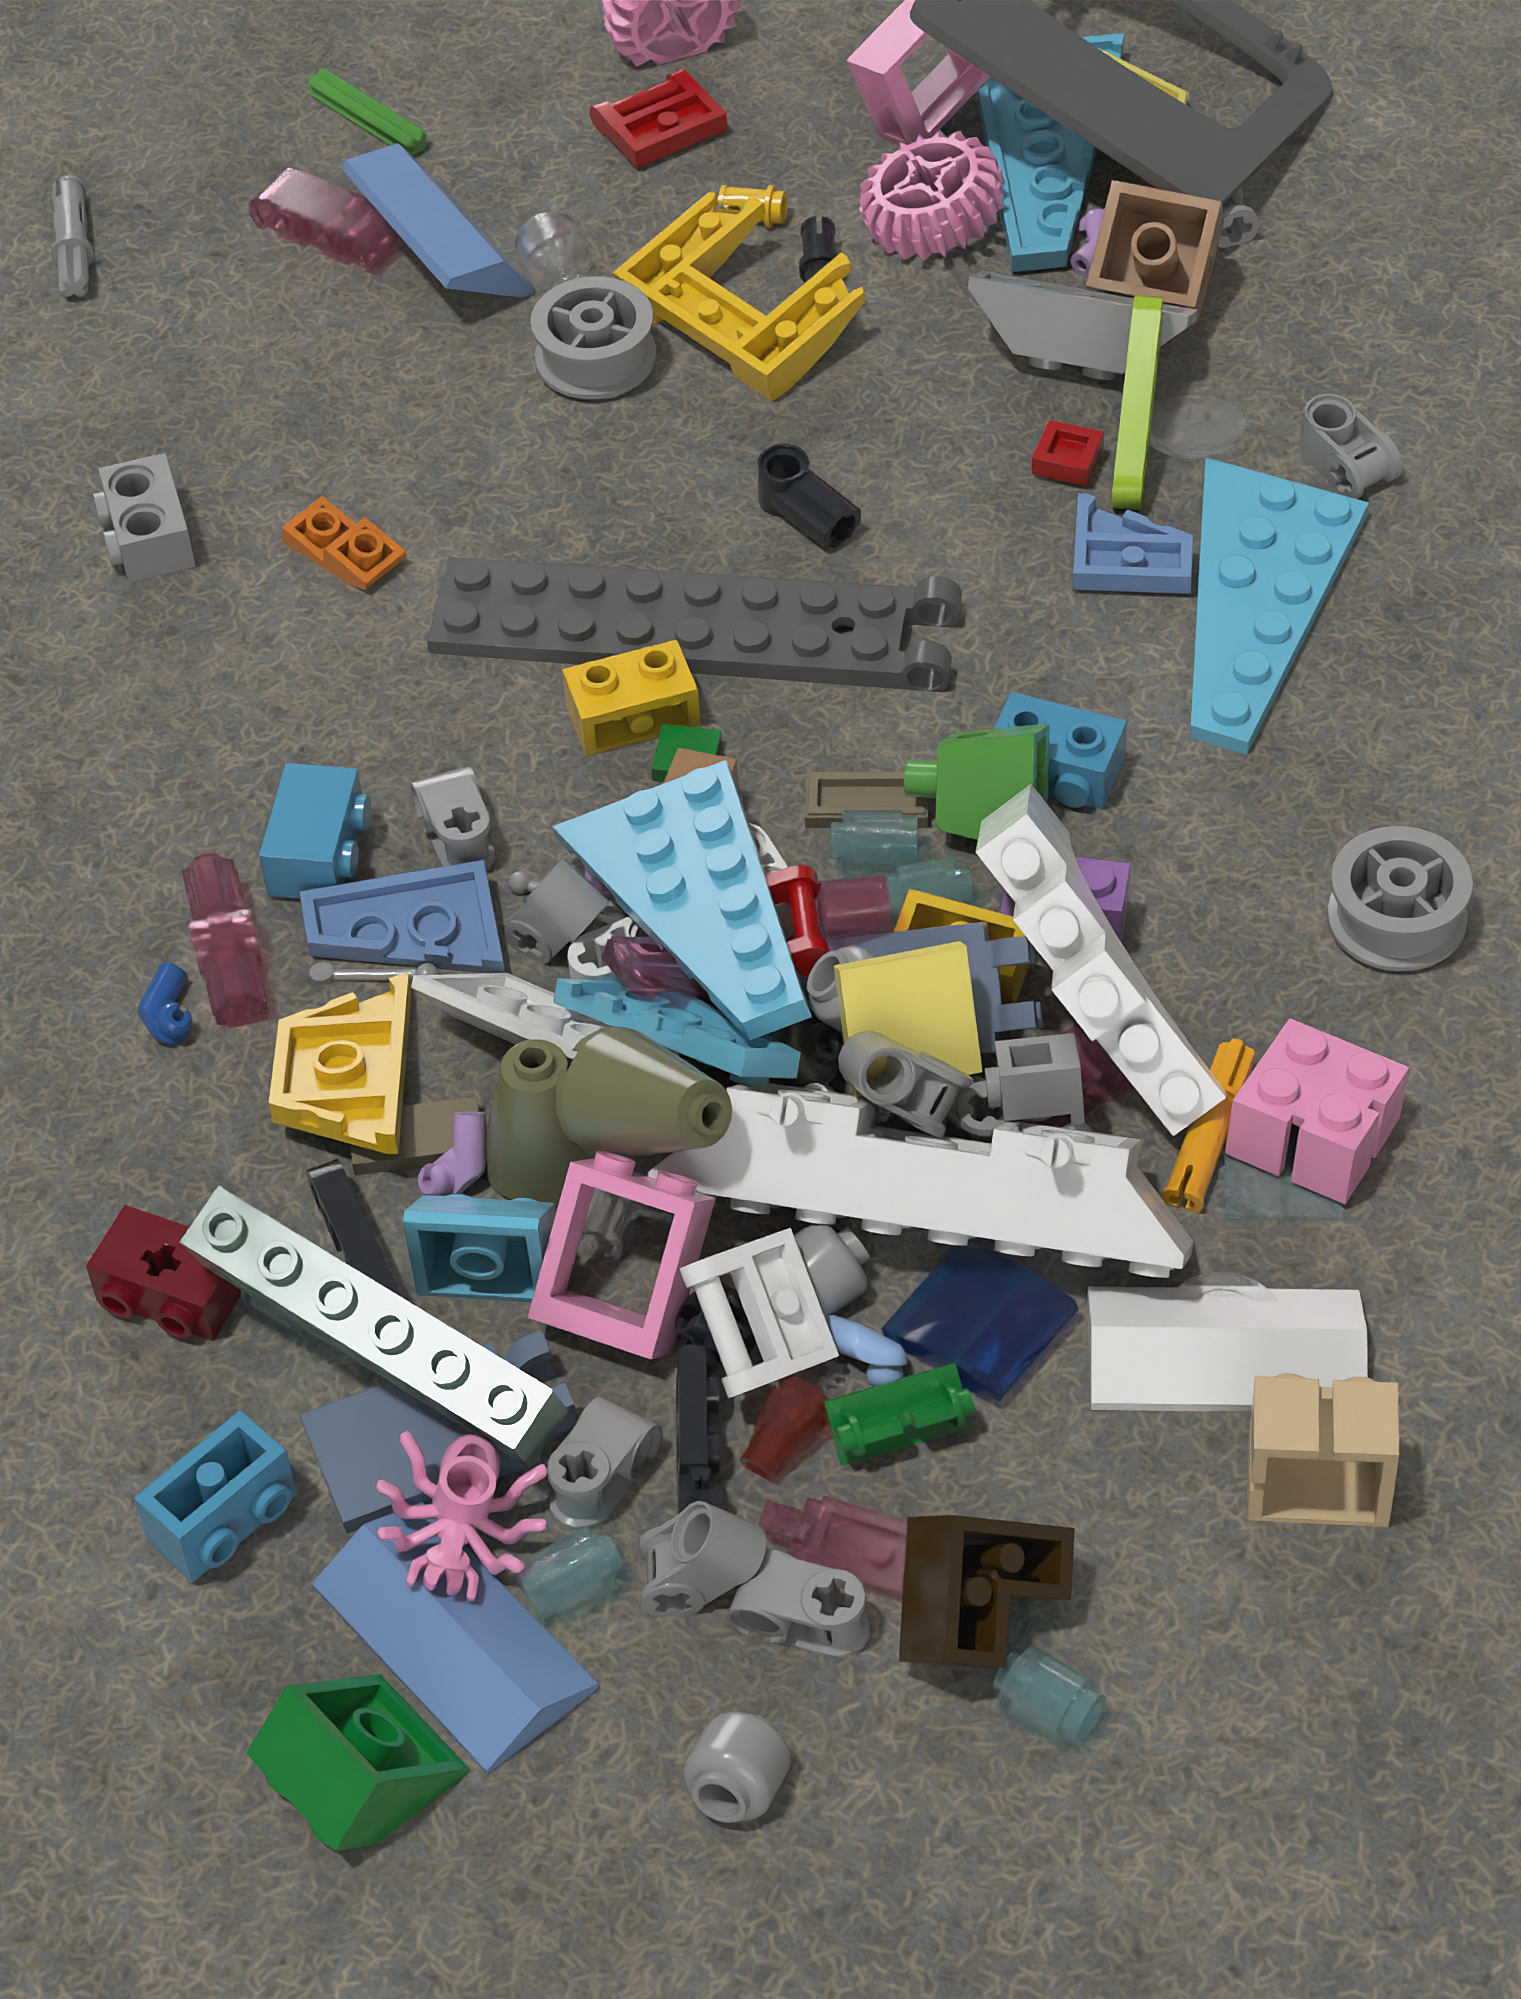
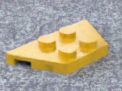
M400 974L389 978L391 991L358 1003L356 995L351 992L330 1000L320 1008L306 1009L279 1019L269 1095V1107L273 1123L385 1154L399 1153L411 1010L409 974Z

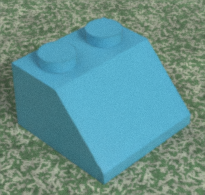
M451 1194L448 1196L422 1195L405 1210L403 1217V1226L417 1295L532 1302L556 1216L555 1203L538 1202L530 1198L499 1200L472 1198L463 1194Z

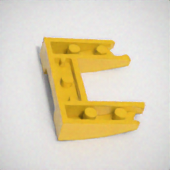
M709 192L613 272V276L615 279L634 285L647 296L653 309L654 323L658 324L665 320L731 364L734 377L772 402L791 389L832 346L866 301L865 293L862 287L854 289L850 293L848 292L842 279L852 273L851 264L848 257L840 253L767 316L710 279L765 215L764 202L759 199L748 198L744 209L738 214L717 212V195L714 192Z

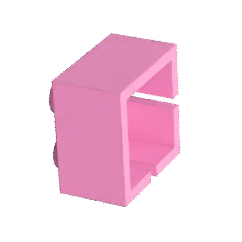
M1289 1018L1233 1099L1225 1154L1279 1177L1285 1167L1291 1124L1297 1125L1300 1128L1291 1182L1345 1205L1369 1169L1371 1157L1376 1158L1400 1118L1410 1067Z

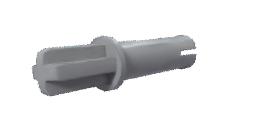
M66 175L59 178L60 185L55 181L51 187L55 242L52 244L50 255L52 262L58 267L59 291L66 297L73 294L82 297L89 291L88 266L94 258L93 246L87 238L86 188L83 181L78 177Z

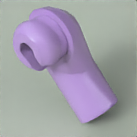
M1105 209L1090 210L1079 223V232L1086 230L1087 237L1085 241L1088 243L1071 256V265L1076 273L1083 277H1088Z
M468 1111L453 1113V1147L433 1164H426L419 1172L418 1186L424 1195L448 1196L451 1194H461L483 1175L486 1168L485 1112Z

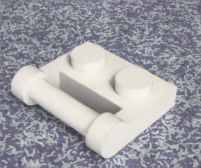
M791 1228L680 1268L686 1288L693 1286L727 1374V1377L721 1380L728 1398L839 1356ZM730 1273L764 1363L752 1366L719 1278L721 1275Z

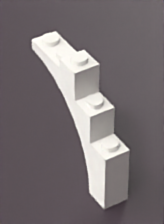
M1032 784L1028 785L981 821L976 853L1015 901L1013 921L1053 970L1052 991L1089 1038L1092 1041L1097 1039L1174 1136L1226 1098V1090L1165 1010L1115 934L1078 865L1071 846L1069 831Z

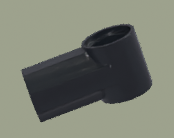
M781 443L767 447L759 455L757 461L758 501L760 507L766 513L772 516L788 518L824 548L829 546L835 548L851 537L855 528L861 523V509L809 469L808 455L803 449L793 444Z

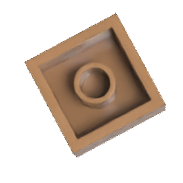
M1112 180L1086 289L1134 298L1135 295L1164 297V304L1199 310L1197 321L1192 324L1198 326L1224 224L1221 201Z

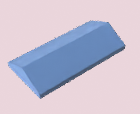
M399 143L345 160L342 171L445 288L521 298L534 294L535 289L438 180Z
M421 1502V1503H418V1504H415V1505H425V1504H424L423 1502ZM395 1513L365 1523L314 1580L312 1586L487 1775L599 1688V1684L498 1579L486 1570L484 1565L465 1545H463L462 1550L469 1557L470 1566L479 1577L476 1598L473 1602H469L466 1599L468 1581L465 1577H463L461 1590L455 1595H448V1582L444 1574L438 1580L435 1589L428 1590L423 1583L427 1567L419 1571L413 1587L406 1585L412 1561L426 1555L427 1551L440 1544L441 1540L436 1535L409 1551L399 1552L393 1540H380L377 1531L380 1527L395 1526L401 1528L404 1536H407L436 1522V1519H401Z

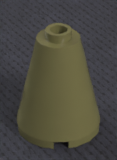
M600 1028L582 1038L572 1049V1051L578 1053L574 1057L568 1071L561 1069L556 1082L555 1110L563 1133L572 1143L578 1144L587 1154L594 1157L597 1151L635 1158L706 1148L716 1144L725 1135L731 1122V1099L721 1084L650 1037L630 1028Z
M534 1039L520 1042L510 1048L502 1059L486 1129V1168L484 1174L492 1189L503 1198L504 1196L511 1200L530 1198L538 1202L555 1203V1209H557L570 1162L595 1159V1157L587 1154L578 1144L572 1143L562 1131L555 1110L556 1082L561 1069L568 1071L571 1064L560 1047L546 1040Z

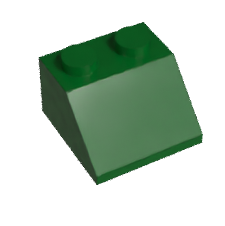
M381 1674L287 1685L246 1752L266 1775L265 1778L268 1785L275 1792L286 1797L309 1822L313 1835L322 1843L330 1846L334 1851L377 1844L463 1777L470 1769Z

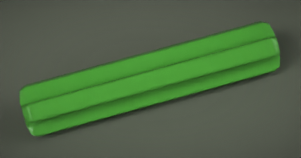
M320 69L316 75L309 77L308 84L311 86L309 91L311 96L391 146L399 143L413 157L428 148L429 144L426 141L427 132L328 69Z

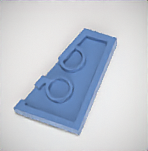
M484 860L299 891L310 956L415 967L430 963L436 966L437 969L479 973H505Z

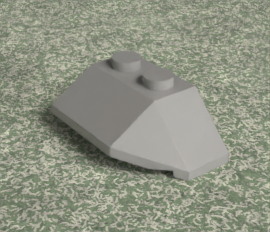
M983 270L969 277L968 290L1012 353L1028 356L1029 365L1050 370L1061 369L1062 363L1082 366V374L1084 376L1103 380H1114L1116 373L1123 374L1126 371L1134 298ZM1164 304L1160 347L1195 323L1199 310Z

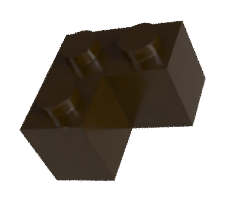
M959 1515L907 1517L899 1662L951 1667L1006 1668L1010 1600H1071L1075 1528Z

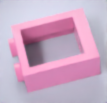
M905 0L846 60L878 134L898 146L899 142L905 145L916 142L919 134L924 139L932 138L991 77L946 47L948 55L912 92L910 91L900 66L929 37L928 34L914 25L910 19V10L915 0Z
M597 1151L595 1159L570 1162L528 1318L652 1360L670 1354L678 1336L675 1330L676 1316L680 1307L689 1296L691 1287L686 1288L680 1268L699 1260L716 1198L695 1192L698 1182L686 1176L658 1171L657 1178L655 1179L633 1172L636 1162L632 1159L609 1152ZM595 1188L675 1214L646 1316L567 1289Z

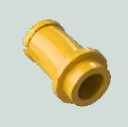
M729 185L721 186L717 205H724V208H719L717 212L738 214L744 209L748 198H755L764 202L766 213L759 222H764L766 228L772 229L773 223H785L788 211V195L786 191H778L776 185H769L767 190L730 187Z

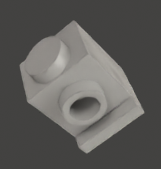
M1074 1033L995 1041L997 1067L985 1068L989 1108L1002 1107L1004 1121L1021 1119L1028 1122H1039L1052 1116L1070 1114L1071 1125L1085 1124L1081 1067Z

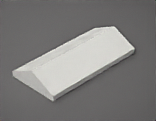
M508 973L413 975L411 988L451 1016L515 1045L534 1039L552 1042L562 1049L570 1064L578 1053L572 1051V1049L582 1038L600 1028H613V1026L553 1003L555 993ZM666 1048L679 1057V1052Z
M1088 1286L1091 1410L1251 1411L1255 1376L1274 1377L1279 1374H1296L1304 1378L1319 1379V1387H1333V1380H1345L1352 1377L1368 1378L1367 1327L1359 1290Z

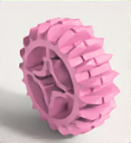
M601 0L605 14L603 19L606 31L617 51L621 52L623 56H627L628 60H631L636 67L648 60H652L657 65L708 52V48L714 42L726 43L723 30L736 27L734 13L741 9L740 0Z
M941 130L933 138L924 139L919 134L917 141L909 145L899 142L898 151L893 154H881V165L869 167V179L860 184L862 191L859 198L860 212L869 235L873 237L875 243H879L885 249L887 254L898 252L903 260L918 254L925 261L932 253L937 252L946 257L948 250L957 246L966 250V241L970 238H984V226L996 224V213L1005 207L1003 201L1005 180L995 155L991 153L989 147L981 145L978 137L965 139L961 131L955 132L948 138Z

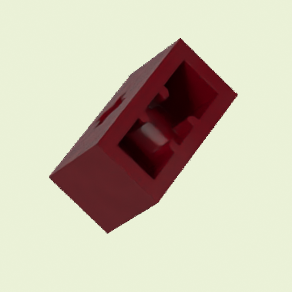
M124 1205L86 1265L95 1298L106 1311L121 1318H129L134 1313L154 1320L165 1332L181 1339H187L194 1334L214 1341L242 1295L243 1290L202 1266L180 1243L189 1226L128 1205Z

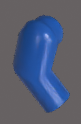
M163 963L159 966L137 1010L139 1017L151 1036L156 1041L164 1044H176L184 1041L189 1034L193 1022L189 1009L183 1013L178 1006L179 1004L176 1003L187 983V973L172 963Z

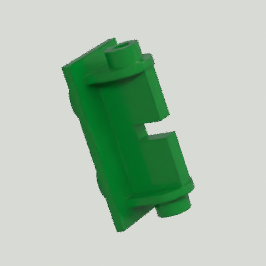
M955 1363L824 1401L841 1466L971 1428L969 1416L975 1415L972 1396L967 1388L962 1389Z

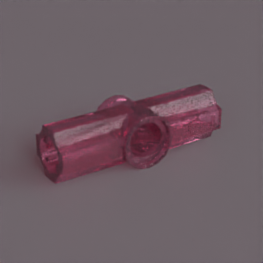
M216 852L194 857L193 863L182 870V875L192 915V920H188L200 975L205 974L206 988L212 1014L215 1016L217 1025H226L231 1028L257 1023L262 1016L270 1012L258 965L262 958L250 907H244V896L234 860L220 857Z

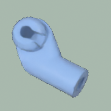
M836 1315L824 1316L838 1353L869 1363L866 1376L872 1385L877 1386L904 1378L903 1365H906L908 1360L901 1344L860 1323Z

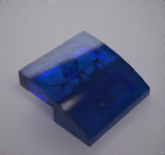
M968 1241V1245H955L883 1325L881 1330L885 1337L901 1344L907 1354L939 1364L940 1367L955 1363L962 1389L967 1388L970 1392L1000 1402L1076 1314L1079 1308L1075 1299L1040 1275L999 1253Z

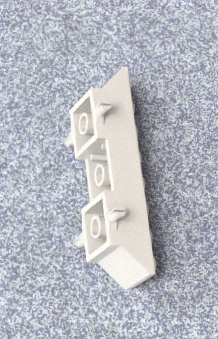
M769 1083L768 1086L763 1087L744 1084L729 1087L727 1092L731 1099L732 1117L725 1135L712 1146L674 1152L648 1172V1176L655 1179L657 1178L658 1171L671 1172L691 1178L698 1182L695 1192L714 1198L717 1196L731 1198L730 1208L737 1211L769 1214L770 1208L786 1206L796 1208V1219L818 1224H835L836 1218H846V1216L862 1218V1230L888 1235H901L902 1228H911V1226L929 1229L928 1240L950 1245L964 1246L968 1245V1239L982 1237L995 1240V1251L1020 1256H1034L1035 1249L1045 1247L1062 1250L1061 1261L1082 1266L1101 1267L1102 1260H1107L1108 1258L1130 1261L1129 1272L1151 1277L1167 1278L1169 1277L1170 1270H1174V1268L1182 1269L1190 1259L1194 1241L1138 1168L1140 1139L1092 1132L1087 1124L1071 1125L1069 1123L1064 1127L1016 1120L1006 1121L996 1127L993 1131L992 1143L946 1136L938 1138L927 1133L876 1126L879 1105L872 1103L866 1097L836 1093L829 1084L824 1086L819 1083H810L804 1087Z

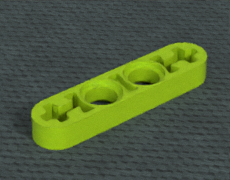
M1134 296L1113 479L1112 509L1141 511L1161 342L1164 297Z

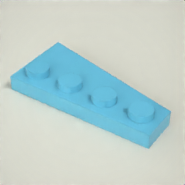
M557 978L553 1003L613 1027L637 1030L666 1048L694 1058L702 1064L729 1072V1078L734 1082L763 1087L769 1085L770 1078H797L801 1052L768 1035L749 1040L721 1010L667 982Z

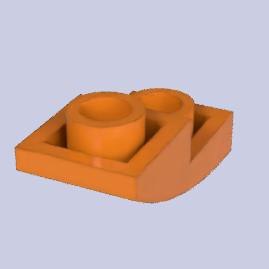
M323 495L282 527V542L351 586L363 590L369 588L406 558V551L369 519L363 517L355 523Z

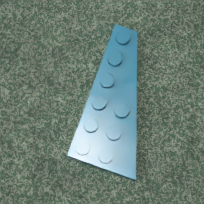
M1125 33L1082 37L1095 47L1122 59ZM990 77L975 94L986 147H989L991 153L995 155L1005 180L1003 198L1005 207L1000 210V216L1012 272L1066 267L1098 148Z
M1205 457L1190 738L1248 754L1368 516L1369 502Z
M726 760L706 768L695 769L683 777L649 790L638 791L628 798L552 826L560 844L570 854L574 853L582 861L585 870L596 882L600 880L610 890L621 908L662 950L667 949L676 959L679 968L690 979L694 977L708 992L711 1001L749 1040L812 1017L733 775Z

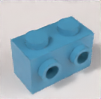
M1010 692L994 729L1049 724L1048 796L1056 798L1059 802L1069 807L1078 808L1085 805L1103 810L1126 758L1127 721Z
M285 763L259 853L267 896L300 899L299 891L345 884L346 877H355L359 860L357 836L359 831L368 830L371 818V798L368 794H362L358 769Z
M239 1410L136 1495L134 1501L147 1542L193 1583L210 1568H217L227 1562L235 1553L238 1544L263 1523L268 1524L279 1518L285 1512L291 1500L297 1496V1491L287 1451Z

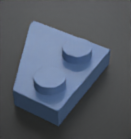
M1078 493L1073 590L1191 594L1193 535L1171 526L1154 524L1148 517L1128 509L1121 518L1096 508V497L1087 493Z

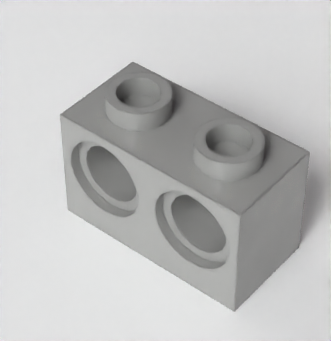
M166 453L98 468L103 487L102 492L93 494L101 527L113 526V530L103 532L112 566L123 564L128 583L196 567L187 525Z

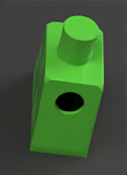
M1035 724L952 734L939 742L937 762L909 760L907 762L904 774L905 795L907 797L936 799L935 823L939 830L978 840L981 821L1028 785L1032 784L1047 803L1050 725Z

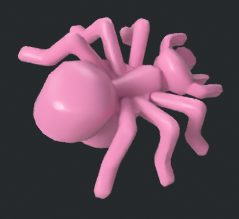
M409 1431L400 1435V1443L411 1462L413 1484L419 1491L433 1499L432 1504H407L402 1491L397 1486L383 1479L377 1481L376 1490L390 1499L397 1517L401 1519H436L437 1521L407 1536H404L401 1528L395 1526L380 1527L377 1535L383 1541L393 1540L399 1552L409 1551L438 1535L441 1543L430 1548L426 1555L412 1561L406 1585L413 1587L419 1571L427 1567L423 1583L428 1590H434L438 1580L444 1574L448 1582V1595H455L461 1590L463 1577H465L468 1581L466 1599L469 1602H473L476 1598L479 1577L470 1566V1559L462 1550L463 1545L469 1542L486 1570L493 1575H497L506 1568L514 1573H520L525 1567L524 1562L506 1553L496 1558L476 1532V1529L508 1545L515 1544L528 1532L545 1531L547 1526L545 1519L527 1518L520 1520L513 1528H503L487 1517L492 1512L512 1509L530 1486L547 1475V1468L545 1464H539L521 1475L505 1495L492 1499L500 1471V1457L495 1445L490 1440L477 1434L463 1435L454 1440L443 1455L438 1484L435 1485L426 1475L424 1455L413 1435Z

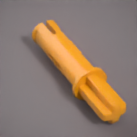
M1233 1038L1230 1042H1222L1218 1047L1210 1071L1226 1090V1098L1189 1125L1168 1184L1164 1187L1161 1195L1166 1205L1179 1208L1185 1196V1199H1188L1185 1210L1199 1213L1203 1208L1204 1197L1228 1135L1233 1099L1248 1079L1256 1058L1254 1049L1245 1046L1243 1040Z

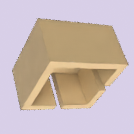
M1279 1374L1274 1377L1255 1376L1248 1441L1247 1520L1389 1527L1399 1461L1398 1382H1377L1367 1377H1352L1345 1380H1333V1387H1319V1379L1304 1378L1296 1374Z

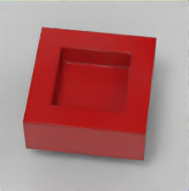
M1049 420L1032 456V474L1087 486L1104 448V432Z

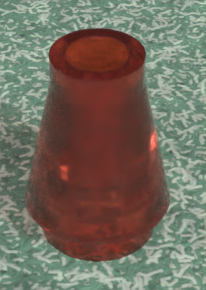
M786 1376L780 1386H771L748 1447L740 1457L741 1464L747 1470L772 1483L775 1482L781 1471L828 1426L829 1422L826 1418L827 1413L824 1401L829 1399L816 1387L795 1376Z

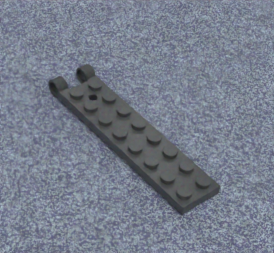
M449 557L427 638L428 651L431 654L580 665L677 640L690 672L693 674L942 692L949 683L952 664L950 651L944 645L929 640L914 642L907 647L906 651H902L906 624L951 628L957 623L959 618L962 591L953 580L941 576L927 577L921 580L916 587ZM930 602H940L945 605H935ZM844 628L853 630L847 634L835 632V630ZM919 666L931 667L933 669H925Z

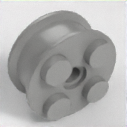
M592 276L577 278L550 289L534 306L530 323L533 337L537 342L535 365L540 378L553 390L580 399L614 398L641 384L653 370L656 362V345L650 333L653 327V309L647 296L634 285L610 277Z
M1388 826L1358 835L1349 841L1336 856L1331 873L1333 892L1328 903L1327 917L1333 937L1349 955L1364 964L1383 970L1414 971L1443 961L1459 947L1466 933L1468 921L1466 907L1471 898L1473 879L1467 860L1449 841L1420 828Z

